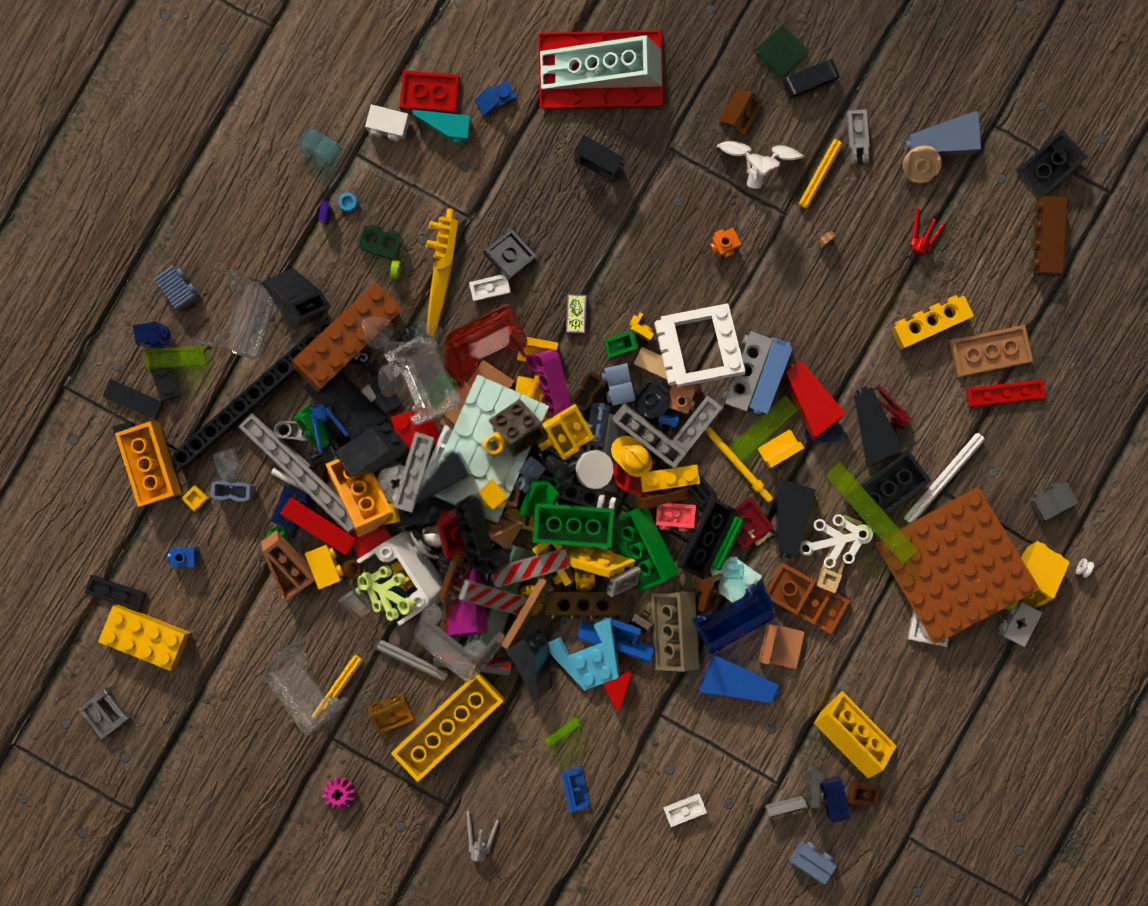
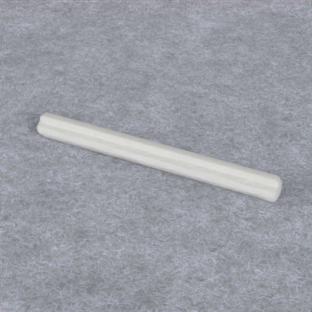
M978 433L972 437L904 516L905 521L910 524L917 520L985 441L982 435Z

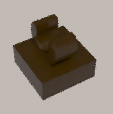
M646 610L641 612L640 615L635 614L629 620L628 625L640 628L641 633L644 634L652 625L647 621L651 614Z

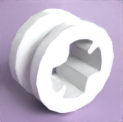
M1083 558L1076 568V574H1082L1084 578H1087L1094 568V563H1088L1087 559Z

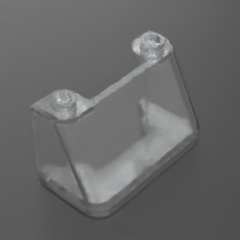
M427 334L421 335L385 354L388 363L394 362L398 366L395 368L396 371L402 372L415 403L412 409L413 411L416 410V414L411 416L414 426L428 424L459 406L460 396L452 385L434 337Z

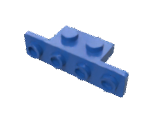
M612 619L615 652L650 663L654 646L638 641L641 629ZM582 622L577 638L595 645L601 643L594 625Z

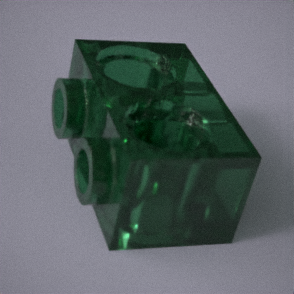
M371 224L370 227L365 225L358 248L361 251L386 259L398 260L404 240L400 233L389 230V232H385L377 225ZM376 235L377 240L374 243H368L369 236ZM388 241H395V246L392 249L386 248Z

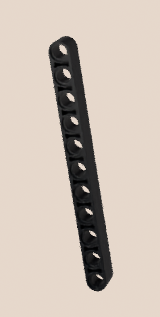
M321 322L173 453L174 463L179 466L192 465L297 372L290 365L295 358V354L303 351L309 345V342L312 339H316L331 322ZM288 364L289 370L282 374L281 366ZM272 376L274 384L267 386L266 380ZM255 389L260 391L257 399L252 397V392ZM240 402L245 403V409L242 412L238 410ZM229 414L231 421L229 424H224L223 418ZM212 427L216 429V435L214 437H210L209 430ZM197 440H200L202 443L199 450H196L194 446ZM185 452L187 460L183 463L180 460V456Z

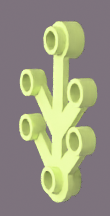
M386 565L380 567L373 574L370 572L362 573L358 577L357 583L361 590L368 592L373 610L377 613L385 610L387 619L392 621L399 617V612L396 608H392L389 599L398 604L400 613L404 615L412 613L416 608V603L411 598H403L389 590L394 586L405 583V576L402 573L393 575L392 579L381 585L375 582L381 577L391 576L392 570L390 566ZM376 592H378L381 600H378Z

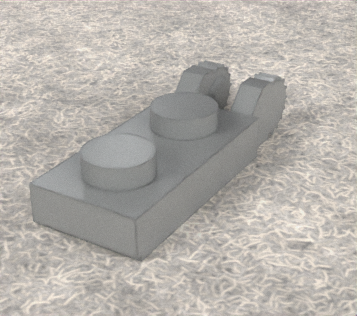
M867 110L847 111L851 164L857 163V149H862L863 164H868V148L870 146Z

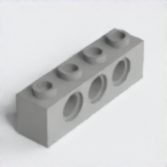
M752 331L744 336L741 346H744L741 356L744 366L751 370L750 376L739 375L729 377L728 381L731 384L729 389L725 388L722 396L724 400L723 405L742 412L747 411L773 339ZM749 349L756 350V358L748 356ZM737 384H740L744 387L743 394H737L735 392V386Z
M625 403L613 416L612 419L617 425L673 468L686 455L685 450Z

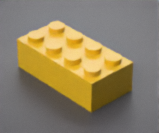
M114 605L98 642L171 671L177 668L191 632L121 605Z

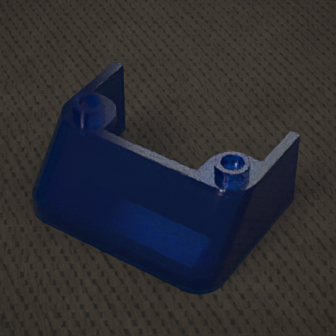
M760 580L757 581V586L753 584L745 589L744 597L712 615L703 613L692 619L693 625L710 654L723 649L777 616L776 605Z

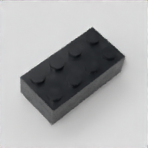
M904 450L842 497L864 525L872 527L932 480L910 451Z

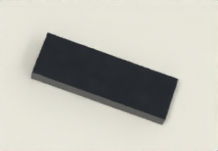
M112 379L109 380L103 393V397L157 420L164 404L160 400Z
M90 575L85 590L86 594L136 611H141L147 592L96 575Z

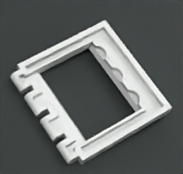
M728 304L661 316V320L654 322L656 333L659 336L660 350L663 353L664 368L667 370L668 385L676 384L678 388L745 375V368ZM713 319L724 366L686 374L675 326Z

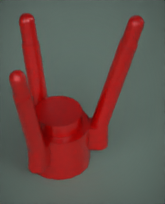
M917 207L912 239L909 245L912 246V251L926 255L944 228L945 223L943 222L930 240L928 238L936 222L935 218L932 219L925 236H919L916 239L920 210Z

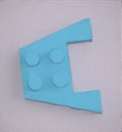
M611 617L594 625L601 643L569 655L561 637L547 642L549 653L584 691L620 676Z

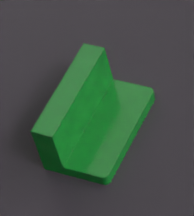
M308 404L293 419L314 448H318L313 421L310 417L312 414L310 408L313 406ZM317 421L322 448L329 444L327 438L332 435V432L330 431V434H326L322 422L318 423Z
M547 480L532 481L519 513L523 517L534 516L536 503L555 505L559 497L558 491Z

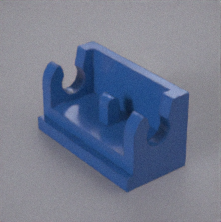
M582 766L561 771L569 813L588 808L590 801Z

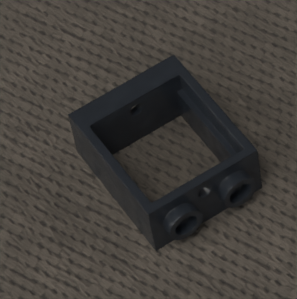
M585 135L582 136L574 150V161L614 183L616 178L620 179L624 172V157Z

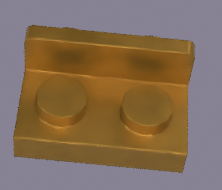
M404 692L393 694L389 698L377 701L368 707L369 718L378 735L414 720Z

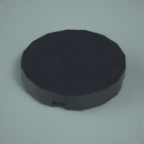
M660 382L646 383L636 394L635 409L638 414L646 419L660 417L670 405V391Z

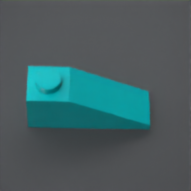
M413 110L414 119L447 140L453 141V144L464 145V143H469L471 118L469 115Z

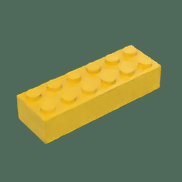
M476 672L402 741L391 754L417 782L420 781L504 701V697L480 672Z

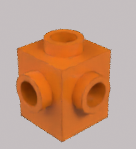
M733 227L726 231L721 229L715 232L710 244L713 254H717L719 258L722 256L727 258L735 254L734 250L741 246V242Z

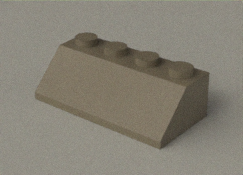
M695 591L651 593L655 670L685 672L699 669Z

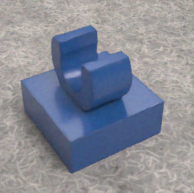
M667 409L658 418L659 429L662 428L663 424L669 425L668 431L671 432L673 427L677 426L680 412Z

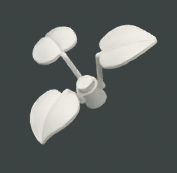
M737 141L723 142L716 147L730 155H744L746 157V172L749 173L747 186L755 189L761 188L763 178L767 172L779 167L780 163L775 159L776 157H780L783 160L804 158V155L797 150L787 146H774L772 148L774 153L772 157L749 154L751 148Z

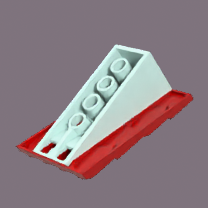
M661 30L538 33L540 108L542 110L665 107L663 32Z

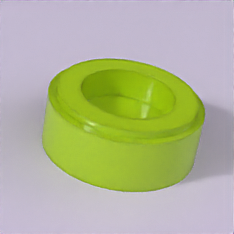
M393 260L390 269V279L398 280L401 272V262Z

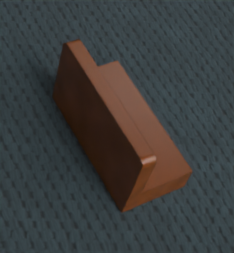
M736 89L719 121L722 124L731 125L739 134L744 135L760 108L762 101L752 91Z

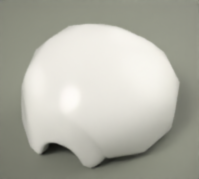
M437 526L428 527L426 530L423 529L422 538L425 543L432 547L442 546Z

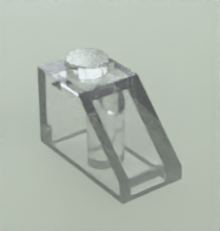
M359 587L354 588L339 599V602L354 618L358 615L362 618L371 612L369 608L372 606V603Z

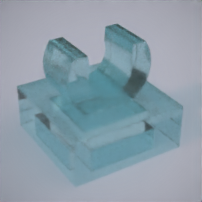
M729 557V565H724V579H743L744 564L738 565L737 557Z

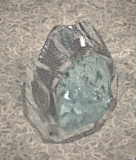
M234 448L214 454V464L223 481H232L237 475L238 456Z

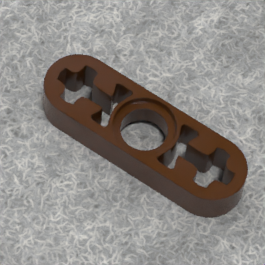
M681 486L639 494L636 496L637 507L650 508L688 499L690 497L689 487Z
M459 549L454 553L439 592V600L448 606H452L458 601L471 566L467 551ZM458 572L459 578L456 582H453V575Z

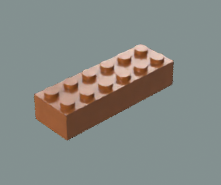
M375 282L295 357L290 365L319 392L388 326L403 309Z

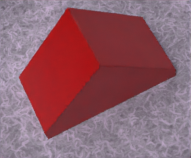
M627 670L621 673L618 678L603 683L616 710H620L632 675L631 671Z

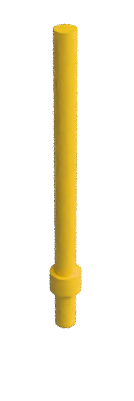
M708 426L704 432L751 483L752 489L755 492H759L767 503L770 502L773 497L763 487L762 481L755 478L715 431Z

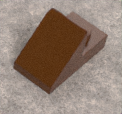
M719 573L691 585L702 592L699 597L698 610L704 613L715 608L724 574Z
M851 779L847 800L851 804L877 806L881 787Z

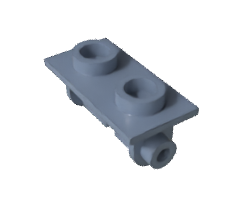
M592 403L589 424L592 425L590 430L595 438L590 441L604 443L611 405Z

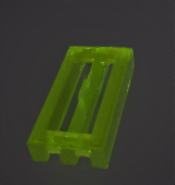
M575 716L546 736L545 742L547 745H553L580 726L579 718Z

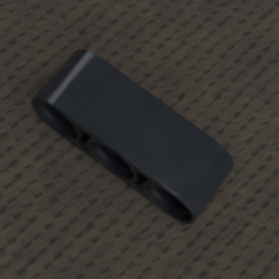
M829 59L783 79L782 82L789 98L792 99L836 81L840 78V74L834 60Z

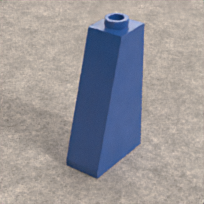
M713 654L698 687V690L703 693L769 703L777 698L780 691L778 689L779 685L776 682L716 654Z

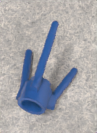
M320 403L310 408L312 412L310 417L313 421L319 453L323 451L317 421L318 423L322 422L326 434H330L325 421L329 419V415L345 437H348L344 427L332 413L331 408H326L325 403Z

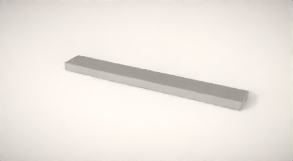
M251 413L238 427L347 533H350L354 527L339 496L258 417Z

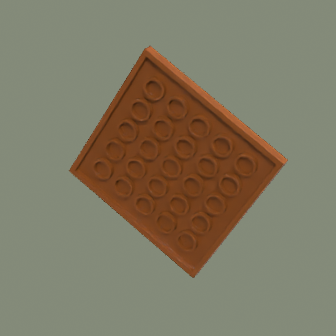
M979 486L875 543L934 645L1040 590Z

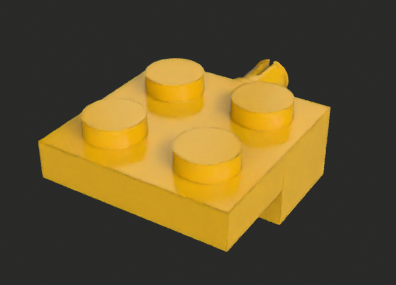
M574 404L542 423L547 432L548 439L538 444L541 451L553 446L564 460L579 451L578 447L595 437L578 407Z

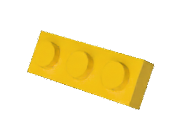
M697 465L650 471L640 477L642 492L700 484Z

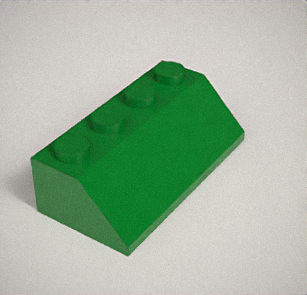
M536 503L532 542L612 548L614 509Z
M638 507L613 519L612 536L621 555L634 559V567L637 566L641 569L637 584L639 592L663 583L679 574L648 508Z

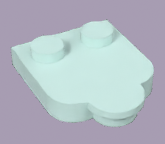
M737 558L726 559L720 571L710 566L712 576L719 573L724 574L719 593L738 607L742 606L762 577Z

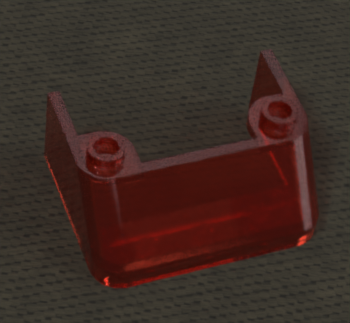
M505 304L451 331L447 335L445 340L444 368L460 389L464 388V376L476 371L478 360L506 346H509L513 351H519L524 358L527 357V338L512 306Z

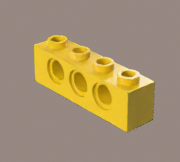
M955 295L946 299L947 303L942 306L940 303L929 307L930 311L927 313L920 311L913 314V319L907 322L904 318L894 323L896 327L890 330L899 349L906 348L973 317L974 315L965 296L958 298ZM945 309L951 310V318L945 315ZM929 316L934 318V326L928 323L927 319ZM911 324L917 326V334L911 332Z

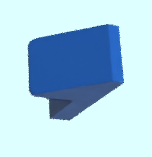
M507 80L494 88L488 86L474 100L482 115L486 116L514 101L517 97Z

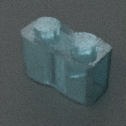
M310 126L306 128L296 144L302 155L307 158L309 156L316 158L315 162L324 168L326 165L331 168L343 149L340 144Z

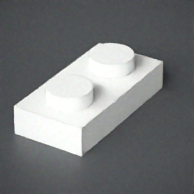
M503 274L469 282L473 302L511 293L508 280Z
M699 793L663 807L671 827L707 813Z

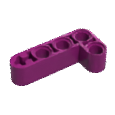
M542 350L527 355L526 364L529 370L538 373L545 404L549 406L547 409L549 419L571 407L558 353L555 350Z

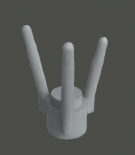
M468 811V851L471 852L470 858L474 861H485L486 854H490V847L497 831L499 820H496L487 845L482 842L483 830L479 831L478 842H474L473 845L471 815Z

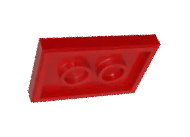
M403 70L400 110L457 114L460 76Z

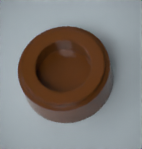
M354 559L344 562L342 572L347 579L352 580L361 575V566Z

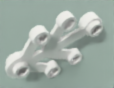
M840 514L835 515L833 523L836 526L842 525L852 532L844 535L827 525L824 520L818 519L814 522L815 529L824 531L834 538L814 543L803 541L801 542L799 552L803 556H809L814 550L836 545L830 556L824 560V565L827 568H833L846 542L854 541L849 552L843 555L844 562L850 564L854 562L855 555L861 544L871 541L873 537L872 529L864 524L856 526L845 520L844 516ZM840 516L843 519L841 524L835 522L836 517ZM819 521L823 522L824 524L823 528L821 529L817 528L816 526L817 522ZM860 531H866L867 536L861 538L859 536ZM804 545H808L810 547V550L808 552L803 551ZM851 554L853 556L852 561H847L845 556ZM828 559L834 561L832 566L827 565L826 561Z

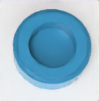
M343 193L338 199V205L344 212L351 213L357 209L358 200L352 193Z

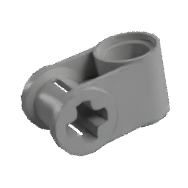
M281 421L275 425L274 431L279 438L309 441L296 422ZM283 425H287L289 432L283 436L280 433V428Z

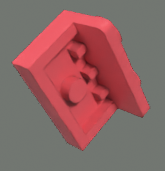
M676 503L659 505L656 510L655 525H660L659 529L671 530V526L679 527V531L690 532V528H695L696 505Z

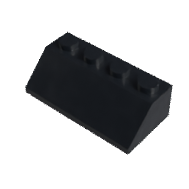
M342 370L319 392L309 383L303 387L318 404L325 403L326 408H331L332 413L352 440L369 428L381 425L387 419Z
M709 497L676 566L704 579L737 510L714 497Z

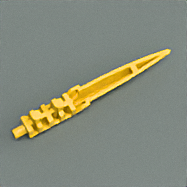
M447 209L446 217H439L438 222H429V229L438 230L435 238L437 240H427L426 247L435 249L433 258L438 260L433 265L427 317L426 351L431 348L450 280L458 220L453 219L454 209Z

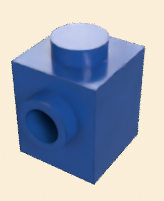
M198 547L170 548L168 563L171 564V568L199 566Z

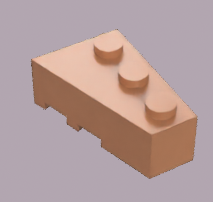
M277 530L261 541L263 555L284 603L315 581L308 563Z

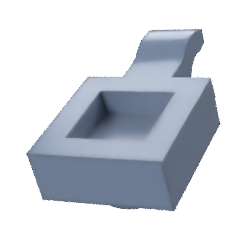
M530 456L519 470L522 475L515 482L514 486L526 493L530 488V482L537 481L546 468Z

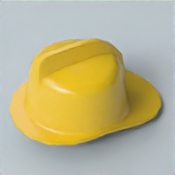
M621 436L613 442L611 447L612 457L628 474L634 477H641L650 471L653 463L652 456L638 440L631 436Z

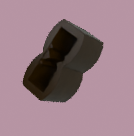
M592 371L584 377L581 388L575 392L571 405L575 404L579 411L585 412L590 407L593 396L599 392L603 378Z

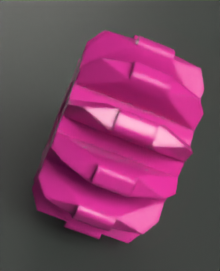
M336 776L334 781L328 780V786L323 787V790L327 793H324L322 798H328L325 804L329 805L332 803V810L337 805L339 810H343L344 805L349 807L351 805L350 801L355 799V796L352 794L355 793L356 789L349 788L353 783L350 781L346 784V777H343L340 782L339 777ZM337 790H340L339 792L342 791L341 797L335 794Z

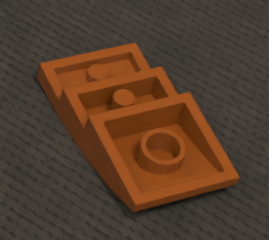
M781 563L763 595L831 635L850 600L837 593H832L818 587L815 580L784 563Z

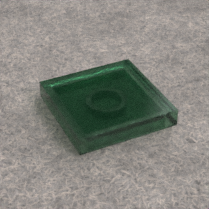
M782 24L754 52L781 78L808 53V50Z

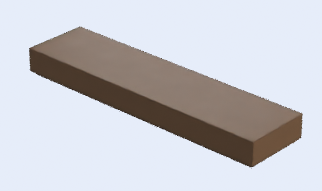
M539 578L502 642V646L506 649L517 641L550 584L546 579Z

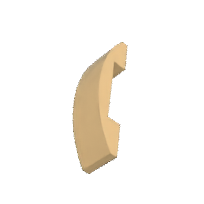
M844 515L845 520L856 526L862 525L861 521ZM842 525L837 528V531L844 535L852 533ZM854 541L846 542L833 568H827L823 563L817 582L818 587L836 593L845 565L843 555L849 552ZM836 545L829 547L825 559L830 556ZM828 559L826 563L828 566H832L834 561Z

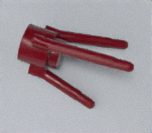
M877 386L878 390L897 409L895 411L882 400L879 401V404L892 414L890 417L892 428L904 429L911 417L906 414L907 412L881 386Z

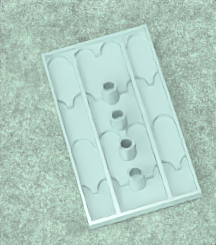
M477 375L442 453L443 456L452 450L460 452L472 475L434 496L454 505L469 495H475L480 501L482 497L478 494V491L491 479H494L508 495L506 498L508 500L520 473L519 470L522 468L531 446L516 457H513L509 452L508 445L498 454L486 453L481 447L482 440L495 433L493 431L495 429L489 423V419L520 399L542 422L549 406ZM491 440L488 444L490 450H494L496 447L494 440ZM480 501L484 517L498 523L505 505L500 509L497 507L495 509L491 507L487 509Z

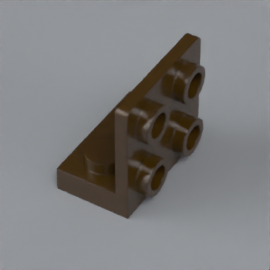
M520 399L489 419V423L507 442L509 452L513 457H516L546 436L540 419Z

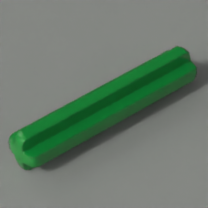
M734 517L711 564L713 569L721 570L744 523L743 519Z

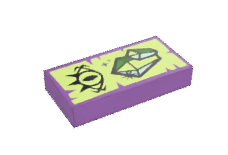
M568 294L566 333L585 334L587 295Z

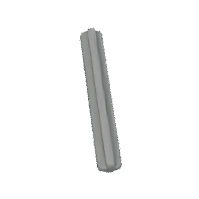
M383 640L378 643V651L442 681L446 680L448 676L447 670L434 666L432 663Z

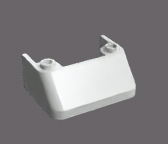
M409 531L399 533L357 560L358 563H362L375 554L383 562H390L397 557L418 589L409 597L415 601L416 608L411 614L398 621V625L403 624L439 600V592L443 582L439 581L440 574L429 557L425 554L420 556L414 550L416 545Z

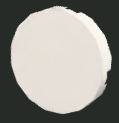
M592 450L582 454L576 465L577 478L583 486L590 489L604 487L613 475V464L610 457L599 450Z

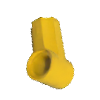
M497 431L485 437L481 443L482 449L490 454H498L507 446V442ZM491 440L496 442L494 450H490L488 447Z

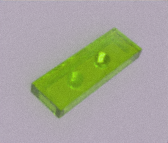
M204 346L144 349L145 369L205 366Z

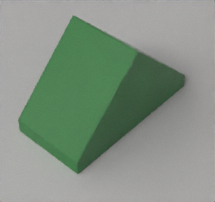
M634 330L604 340L608 358L638 351Z

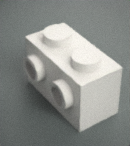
M371 105L365 127L372 136L380 137L384 135L388 136V139L399 142V139L405 141L410 117L407 113Z

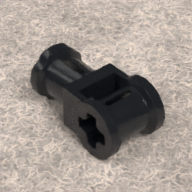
M340 437L329 441V444L322 448V453L316 451L312 454H306L313 470L322 463H329L338 459L335 456V451L342 447Z

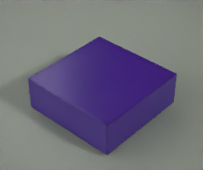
M321 201L318 220L322 224H328L330 221L331 205L328 202Z

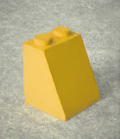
M1038 541L1028 546L1021 558L1040 590L1019 600L1035 609L1054 599L1070 563L1061 554L1055 553L1045 544Z

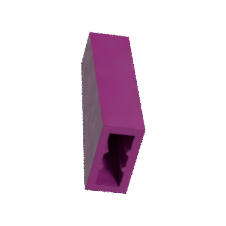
M470 566L466 580L486 585V573L476 572ZM458 572L456 573L455 582H456V581L458 580V578H459V573H458ZM458 599L454 605L449 607L444 632L445 636L462 637L488 633L486 606Z

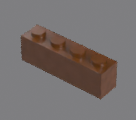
M1043 196L1036 202L1035 212L1037 213V220L1034 223L1036 239L1033 241L1035 258L1032 260L1034 275L1058 276L1063 274L1067 197Z

